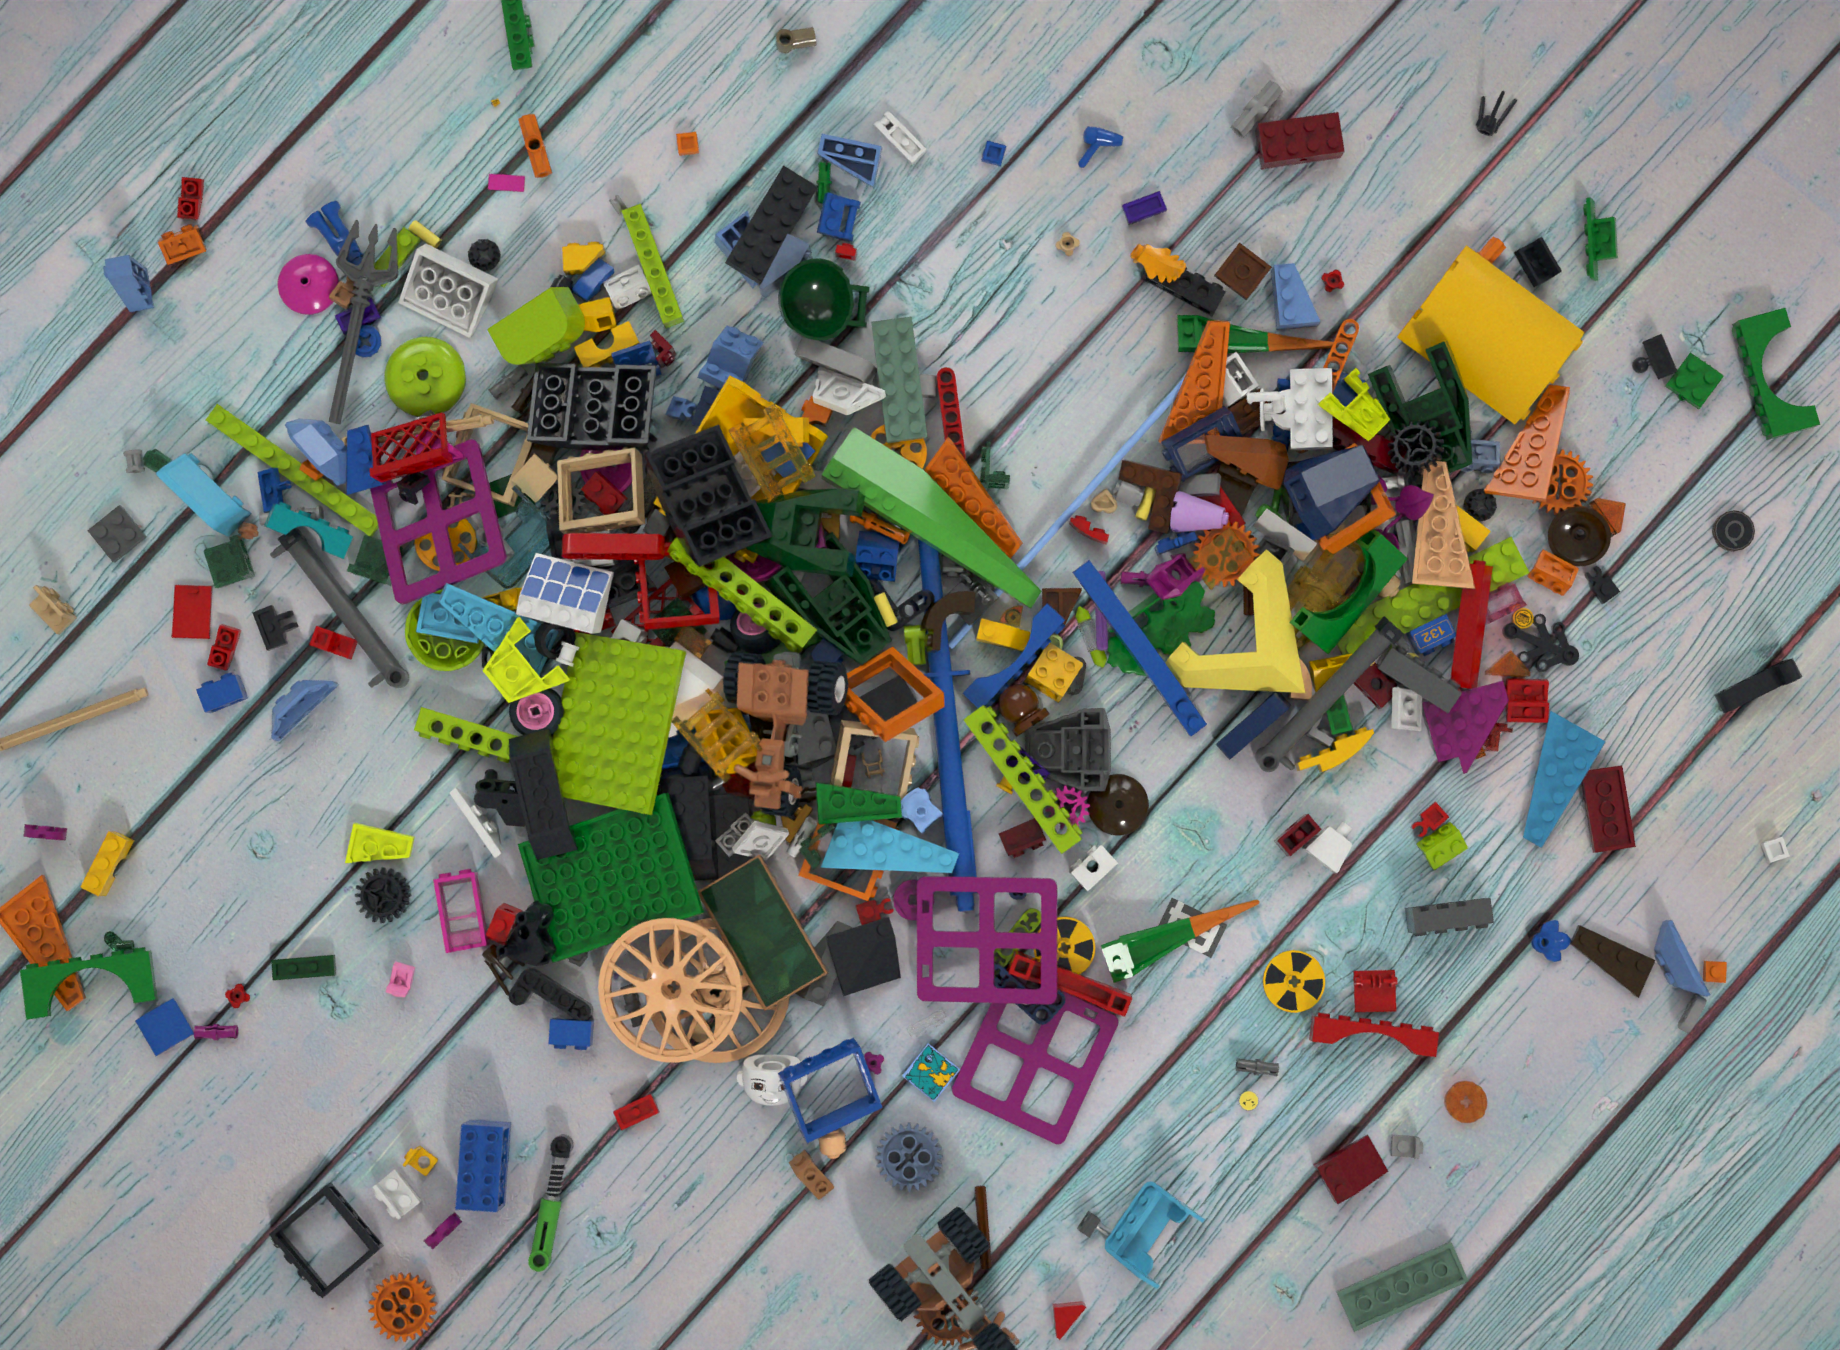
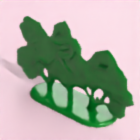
M1196 581L1192 582L1181 596L1163 600L1164 608L1155 612L1149 610L1150 606L1161 599L1154 592L1128 612L1133 619L1142 612L1146 613L1149 618L1148 623L1140 629L1155 650L1161 649L1163 654L1171 655L1182 642L1191 647L1188 637L1189 632L1203 633L1215 625V611L1207 606L1200 605L1205 590ZM1171 601H1175L1177 605L1173 606ZM1111 626L1109 627L1108 632H1114ZM1117 636L1110 637L1107 649L1110 655L1107 663L1112 667L1118 666L1123 673H1135L1136 675L1146 676L1125 646L1121 644L1120 639Z

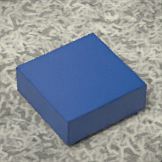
M987 140L981 161L1001 167L1006 145Z

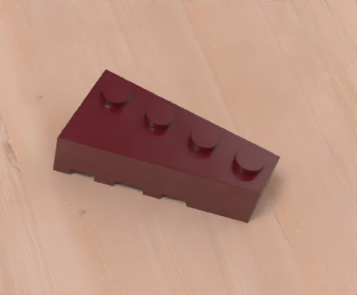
M1332 417L1334 450H1344L1354 443L1358 446L1363 445L1373 466L1394 475L1399 471L1395 467L1396 463L1392 464L1390 460L1392 456L1388 455V451L1391 450L1388 448V443L1393 441L1385 439L1384 436L1378 433L1368 441L1337 418ZM1400 445L1399 453L1404 459L1407 450Z

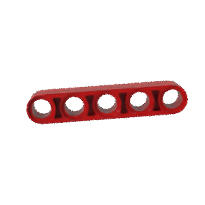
M944 367L937 373L944 441L950 434H957L960 439L954 445L965 459L956 377L951 368ZM943 374H949L952 379L950 382L945 383L940 377ZM945 394H952L954 400L947 403L943 400V396ZM948 414H954L957 420L949 423L945 417Z
M567 533L562 536V557L566 559L660 560L664 558L665 537L660 534Z

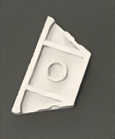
M823 367L818 368L819 375L815 383L816 389L813 392V402L815 404L849 415L886 397L885 390Z
M458 788L449 792L494 858L502 854L501 839L497 832L499 828L492 820L489 821L486 816V809L476 805L473 799Z

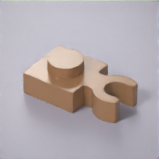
M348 277L346 283L339 281L329 295V299L347 310L351 305L350 298L355 297L351 293L355 290L354 282Z

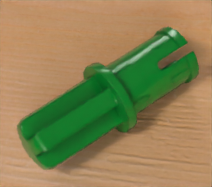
M819 162L818 181H816V184H818V203L823 204L825 193H830V185L832 184V181H830L831 163Z

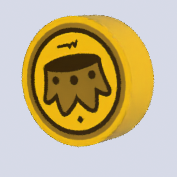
M1520 608L1513 613L1512 623H1515L1520 629L1528 628L1533 623V614L1529 609Z

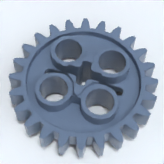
M908 1122L907 1128L899 1124L898 1131L892 1127L893 1134L885 1132L887 1140L880 1139L883 1147H877L876 1149L881 1152V1154L875 1157L881 1160L877 1167H883L880 1175L887 1174L885 1182L892 1179V1187L898 1183L900 1184L901 1191L904 1185L907 1186L908 1191H911V1187L914 1185L919 1190L920 1183L927 1187L926 1180L928 1179L933 1182L932 1173L938 1175L939 1172L935 1168L942 1167V1164L937 1161V1159L943 1158V1155L937 1154L942 1149L941 1146H935L939 1141L938 1138L932 1140L933 1132L926 1134L927 1127L919 1130L918 1123L914 1128H911L910 1122ZM906 1137H912L915 1140V1144L912 1147H906L903 1144V1140ZM920 1143H922L923 1146L919 1150H917L913 1155L914 1160L911 1161L909 1159L902 1166V1168L897 1171L896 1167L899 1164H901L906 1158L905 1153L907 1152L908 1154H911L913 1150ZM923 1151L929 1153V1160L921 1162L918 1159L919 1153ZM891 1152H898L901 1158L897 1162H892L889 1159V1154ZM908 1166L915 1169V1174L912 1177L905 1176L903 1172Z

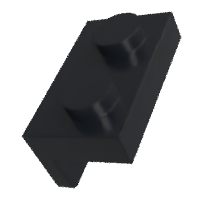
M1542 237L1514 252L1533 287L1552 279L1562 272Z

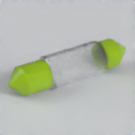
M1079 606L1075 617L1088 652H1090L1093 663L1103 668L1107 662V656L1104 650H1097L1095 623L1089 611Z

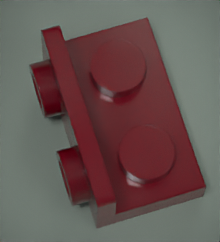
M655 329L650 334L651 344L659 353L655 359L661 368L665 365L668 367L675 361L677 354L673 346Z
M1035 818L998 833L1007 855H1012L1013 858L1025 854L1024 850L1029 847L1035 850L1044 846L1043 841H1046L1042 829Z

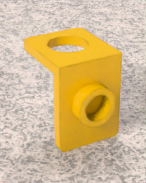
M418 1146L415 1149L411 1148L404 1157L406 1161L402 1166L411 1165L421 1174L427 1176L438 1162V1159L423 1147ZM426 1156L429 1158L430 1165L427 1168L419 1166L418 1160L420 1157Z

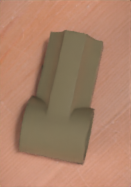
M813 27L792 31L782 29L776 35V47L781 53H789L793 49L816 46V36ZM783 38H787L790 40V42L788 44H782L780 40Z

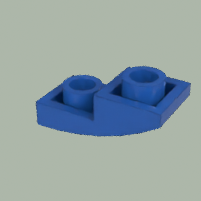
M598 258L578 279L572 288V292L588 302L601 291L600 285L614 274V268Z

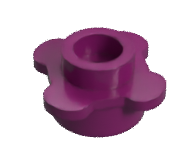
M866 1052L864 1057L869 1071L874 1072L876 1075L880 1074L884 1056Z

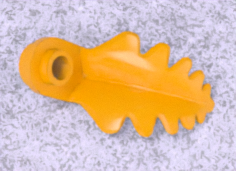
M1138 244L1130 254V258L1133 259L1134 263L1139 262L1143 265L1148 278L1154 279L1158 275L1159 282L1161 283L1164 282L1166 277L1168 283L1172 280L1176 281L1186 268L1184 260L1177 261L1179 255L1170 256L1171 250L1169 248H1154L1149 244L1143 246Z

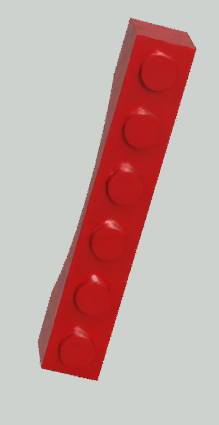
M1014 950L1007 968L1008 973L1041 984V960ZM1057 966V989L1084 999L1110 1012L1126 1016L1133 998L1130 993Z
M1318 1012V1016L1312 1015L1309 1040L1312 1042L1334 1044L1352 1034L1364 1032L1379 1033L1396 1039L1415 1055L1436 1057L1439 1032L1433 1031L1431 1026L1421 1025L1420 1029L1412 1028L1413 1024L1408 1023L1392 1026L1391 1021L1380 1020L1379 1024L1371 1023L1372 1019L1359 1018V1021H1352L1351 1016L1338 1015V1019L1330 1018L1328 1013Z

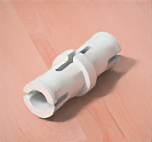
M807 817L795 834V838L786 850L789 855L797 857L803 846L808 844L809 836L817 826V822L813 818Z

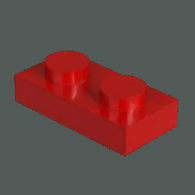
M651 1093L614 1110L613 1113L622 1131L660 1113Z

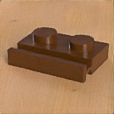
M1258 388L1251 393L1260 392V389ZM1247 396L1227 408L1232 412L1242 435L1260 424V402L1249 404Z

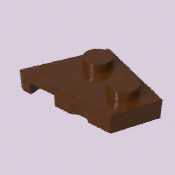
M1042 588V608L1047 603L1050 604L1066 619L1063 623L1065 625L1082 588Z

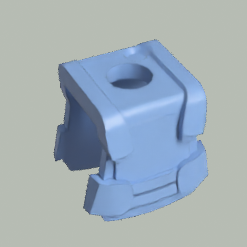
M917 787L901 800L902 818L906 821L908 819L911 820L923 834L937 819L943 816V813L931 803V797L927 790Z

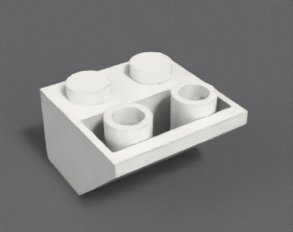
M1237 352L1227 357L1222 405V407L1225 406L1226 408L1247 396V392H1253L1259 386Z

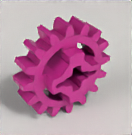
M1064 786L1063 791L1056 788V796L1060 802V808L1064 806L1063 803L1065 802L1068 805L1076 803L1071 808L1069 817L1072 825L1076 823L1079 826V821L1085 823L1083 815H1089L1085 808L1090 807V804L1084 803L1087 796L1081 797L1082 790L1076 793L1075 787L1068 790L1067 786ZM1065 794H1071L1077 799L1069 800ZM1081 805V812L1077 818L1075 811ZM1052 806L1045 809L1046 812L1051 813L1048 817L1054 816L1055 811ZM1059 823V824H1060V829L1062 830V829L1064 828L1065 824H1064V823Z

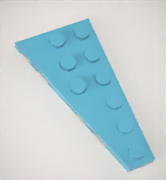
M445 584L438 603L493 652L499 647L515 620L520 617L531 632L517 642L515 647L536 673L540 675L547 657L538 652L534 637L536 630L542 623L517 615L516 612L453 585ZM556 629L550 630L547 634L546 647L548 650H551L559 632Z
M872 820L837 823L821 868L952 873L959 853Z

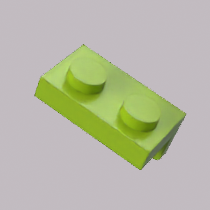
M1451 822L1442 825L1438 830L1416 843L1433 870H1436L1468 849L1460 831Z

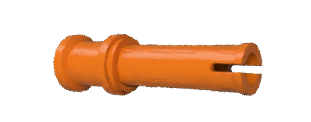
M863 510L862 517L850 515L851 523H858L864 526L866 530L873 529L902 544H905L909 539V532L879 519L873 512L868 513Z

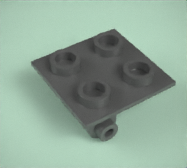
M965 571L960 575L961 581L948 594L958 591L976 592L974 613L970 615L959 614L970 626L999 597L979 576Z

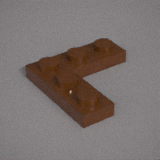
M1126 459L1122 460L1118 480L1157 489L1148 529L1166 534L1170 533L1172 507L1174 508L1176 504L1174 497L1176 492L1179 491L1182 473Z

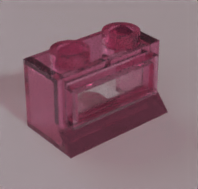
M1509 583L1497 587L1498 592L1492 595L1489 592L1485 625L1527 605L1515 584L1511 586Z

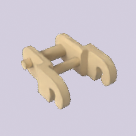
M452 492V494H448L451 497L450 507L446 509L454 507L455 498H459V504H461L464 497L474 498L475 495L467 493L455 495Z
M881 749L878 750L880 760L874 763H866L864 753H861L863 766L867 767L865 775H868L869 779L871 778L870 775L881 774L883 776L882 772H885L881 768V763L883 762ZM879 765L878 770L869 771L870 766Z

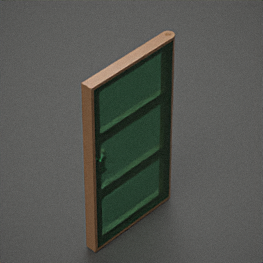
M761 854L698 891L702 903L764 1011L769 1010L771 1007L829 973Z

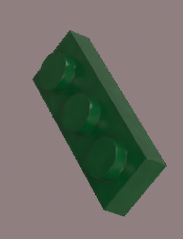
M335 955L271 960L273 981L336 975Z

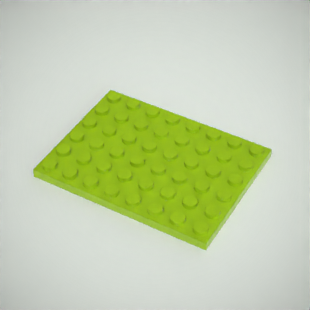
M575 632V646L580 648L575 653L573 667L568 665L566 675L570 680L564 683L561 697L564 714L552 739L554 746L552 753L562 795L564 798L652 815L686 651Z

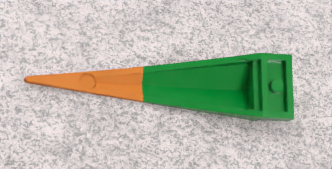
M1177 315L1178 352L1195 353L1207 322L1216 320L1199 315ZM1230 324L1227 354L1235 352L1332 348L1334 342L1285 336Z
M1259 900L1248 901L1119 936V939L1102 944L1101 948L1113 982L1116 983L1133 977L1186 942L1260 903Z

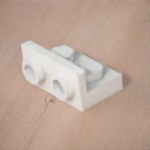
M640 265L603 282L616 310L627 307L652 294Z
M397 1169L373 1186L376 1198L379 1201H384L387 1205V1212L398 1220L421 1202L420 1198Z

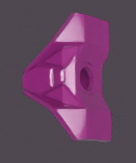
M1185 553L1170 555L1172 560L1156 565L1146 581L1159 598L1165 600L1178 597L1183 594L1192 582L1201 581L1205 571L1204 567L1195 570L1186 559ZM1172 570L1178 572L1180 580L1173 577Z

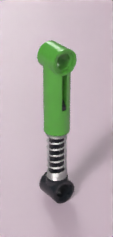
M566 1134L557 1136L550 1145L552 1163L550 1164H552V1168H550L551 1173L548 1174L550 1178L547 1180L549 1183L546 1185L548 1187L547 1191H545L546 1194L541 1198L531 1254L528 1259L530 1268L536 1272L545 1270L552 1261V1250L562 1203L559 1195L562 1192L560 1187L563 1186L561 1182L564 1181L562 1176L565 1175L563 1171L566 1168L564 1166L567 1164V1159L570 1157V1152L574 1147L572 1138ZM558 1141H564L567 1144L566 1151L558 1149ZM545 1229H547L544 1247L541 1248ZM536 1255L544 1257L545 1263L543 1265L535 1261Z

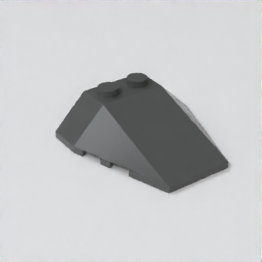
M1083 708L1077 712L1025 730V751L1051 773L1047 779L1075 787L1082 791H1105L1111 772V729L1105 708Z

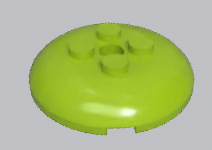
M417 337L401 344L391 354L384 373L385 387L390 399L402 411L415 417H419L430 410L435 414L447 412L458 402L466 384L464 363L458 352L445 341L434 337ZM425 371L429 373L426 380H420V373Z
M443 589L436 591L434 593L441 594ZM422 598L417 601L408 613L405 623L406 642L415 658L423 665L438 671H454L472 663L482 652L485 644L480 639L478 643L417 633L416 628Z

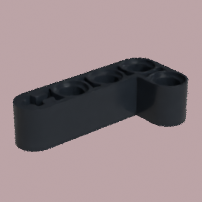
M1787 659L1716 693L1714 696L1723 713H1727L1780 686L1790 684L1802 678V675L1794 659Z
M534 968L524 970L509 992V1000L516 1006L527 1003L532 994L535 993L579 1021H584L593 1014V1006L588 1001ZM528 972L535 975V982L533 984L526 981V974ZM546 983L551 984L553 987L550 995L545 994L543 991V986ZM517 990H521L524 993L522 1001L515 999V992ZM563 994L570 997V1004L568 1006L563 1005L560 1001ZM577 1000L578 1003L576 1004V1006H578L579 1008L585 1006V1011L587 1012V1014L581 1016V1011L575 1007L573 1008V1010H571L570 1008L574 1006Z

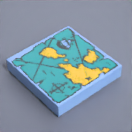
M928 1043L902 1076L935 1102L960 1069Z

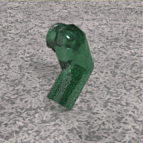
M113 931L105 933L104 941L113 951L134 949L133 940L122 941Z

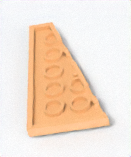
M1436 461L1437 467L1430 465V472H1427L1426 468L1423 471L1422 490L1432 493L1434 496L1428 510L1418 520L1412 583L1475 589L1447 463Z

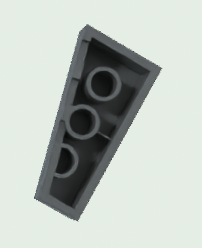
M1391 643L1377 660L1378 669L1449 713L1462 694L1459 688L1460 684L1452 679L1448 681L1442 677L1443 674L1433 667L1432 669L1429 668L1420 658L1411 656L1407 653V650Z
M806 709L807 718L803 726L797 725L796 733L802 734L801 738L796 737V743L799 746L796 755V763L798 765L835 754L836 744L827 714L812 713Z
M1491 898L1405 908L1408 933H1414V936L1427 935V932L1435 931V934L1447 933V929L1455 928V931L1468 930L1467 926H1476V929L1488 928L1489 923H1494Z

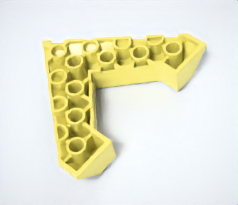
M1266 549L1237 579L1253 593L1257 652L1199 655L1189 645L1182 642L1165 662L1182 687L1305 693L1294 626L1289 623L1292 620L1283 563Z

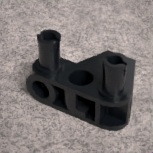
M494 769L486 770L484 779L479 780L475 784L474 802L476 805L482 808L496 809L506 826L525 827L515 781L496 780L498 777L497 771Z
M537 900L531 903L526 911L518 912L516 914V922L518 924L507 943L497 947V955H500V958L509 956L511 959L533 966L548 964L557 950L547 930L554 918L552 907L548 904H542Z

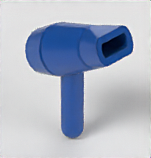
M1087 126L1083 133L1084 143L1090 144V147L1078 162V166L1084 168L1099 146H1122L1123 136L1100 127Z

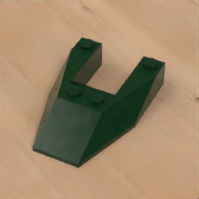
M1447 340L1425 349L1441 387L1437 390L1406 402L1391 365L1373 371L1368 376L1379 403L1390 418L1388 424L1394 435L1397 436L1394 431L1395 429L1403 430L1401 427L1402 423L1406 427L1410 426V420L1414 425H1416L1418 420H1421L1422 426L1424 423L1429 422V428L1435 426L1436 432H1440L1442 435L1440 439L1444 441V444L1441 446L1444 448V452L1438 453L1442 456V460L1435 461L1446 462L1448 471L1451 473L1473 464L1469 398L1456 359ZM1417 434L1410 435L1407 439H1413ZM1425 436L1424 445L1429 450H1432L1433 442L1429 437ZM1417 445V447H1412L1413 451L1416 448L1420 449L1419 445ZM1419 457L1416 460L1421 461L1426 457Z
M835 488L801 490L758 500L756 503L772 537L745 549L783 567L788 566L792 571L852 577L855 556L851 552L816 547L822 513L862 517L865 496L859 490Z
M833 532L825 536L827 549L846 551ZM854 563L852 577L829 575L833 583L814 598L810 596L788 566L765 582V585L777 599L817 629L815 633L860 665H863L892 642L885 622L873 598L875 595L871 584L856 563Z

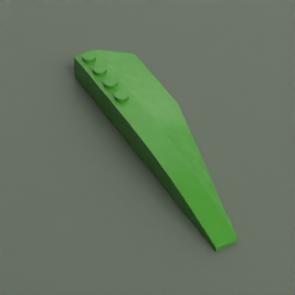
M853 427L822 473L821 479L835 488L859 490L865 496L864 506L1031 609L1042 591L922 468Z

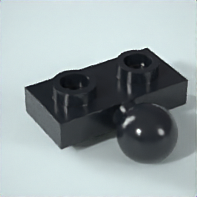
M1662 334L1643 341L1642 343L1648 358L1638 357L1632 363V368L1636 373H1644L1652 365L1658 380L1678 372Z

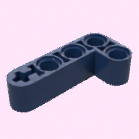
M1274 692L1257 709L1216 743V746L1230 760L1290 708L1291 704L1280 692Z
M994 962V970L999 968V974L1004 978L1002 984H1000L1001 978L994 975V984L997 988H1005L1007 982L1013 981L1017 984V988L1029 989L1016 976L1009 974L1007 968L1001 963ZM1057 989V994L1062 997L1059 1003L1016 1005L1036 1023L1044 1025L1064 1006L1066 999L1064 992ZM1045 1009L1048 1015L1046 1018L1040 1019L1036 1016L1037 1011Z

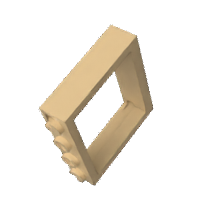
M470 403L469 408L463 415V418L492 415L495 421L528 432V423ZM473 429L457 431L455 445L470 440ZM527 436L504 495L491 491L493 500L514 507L520 488L511 479L528 461L535 443L527 441ZM461 461L442 468L444 470L442 480L475 493L474 485L455 478Z
M624 447L622 450L617 451L605 450L600 454L587 453L582 457L570 456L568 459L557 461L559 528L563 534L594 533L645 524L642 454L636 448L628 449ZM631 462L633 511L573 520L571 472Z
M841 720L830 779L831 785L842 786L851 734L875 736L867 725H863L861 722ZM908 728L893 737V739L907 740L897 795H900L901 800L908 794V786H911V767H914L916 762L914 751L919 746V736L914 728Z

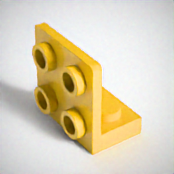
M1049 643L1024 682L1059 703L1080 671L1083 663L1052 643Z

